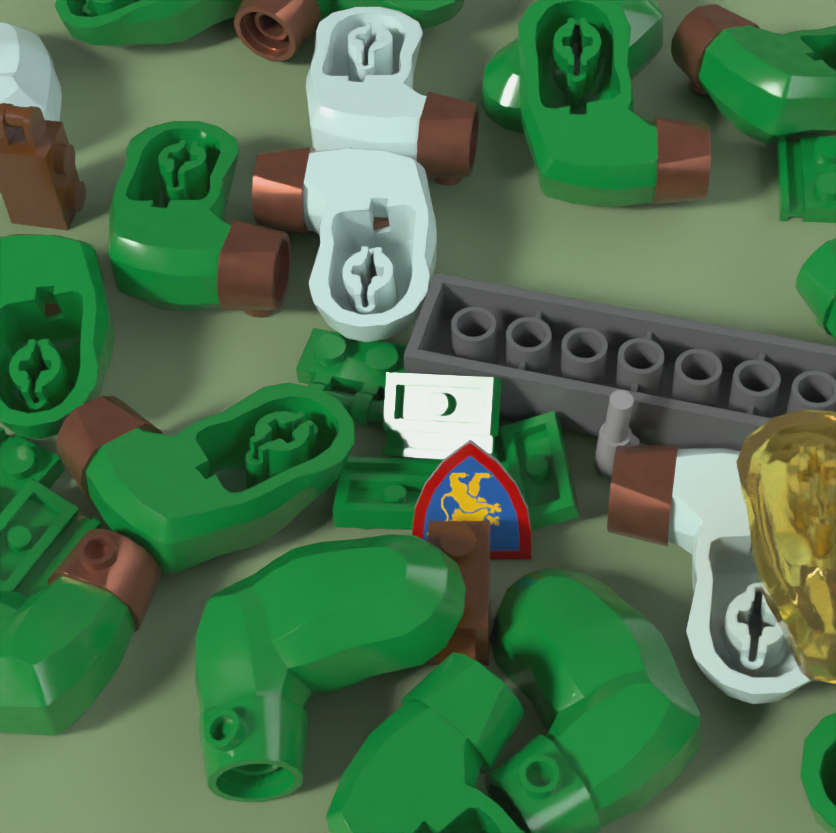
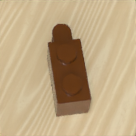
M1 103L0 192L12 224L68 231L76 212L81 211L84 207L86 187L84 182L79 179L75 165V149L68 142L63 122L44 120L40 107H21L10 103Z
M429 521L428 542L440 548L458 564L466 587L463 616L447 646L429 659L427 664L438 666L454 652L464 654L478 661L483 666H489L491 605L490 521Z

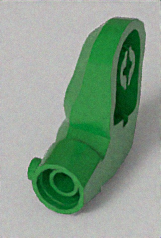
M387 534L359 539L326 541L293 548L274 559L255 574L213 593L205 602L196 632L195 687L200 712L199 732L207 787L212 793L231 801L266 802L292 794L302 785L309 716L305 710L314 695L333 693L349 688L371 676L422 665L447 646L464 612L466 587L458 564L437 546L412 535Z
M453 652L401 699L402 706L370 733L343 773L326 814L329 833H525L494 800L475 788L478 774L490 772L524 716L523 707L518 698L502 680L478 661L464 654Z

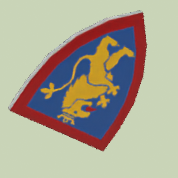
M469 439L444 458L426 480L415 505L412 536H417L428 542L429 521H490L491 559H531V526L528 506L516 481L495 457Z

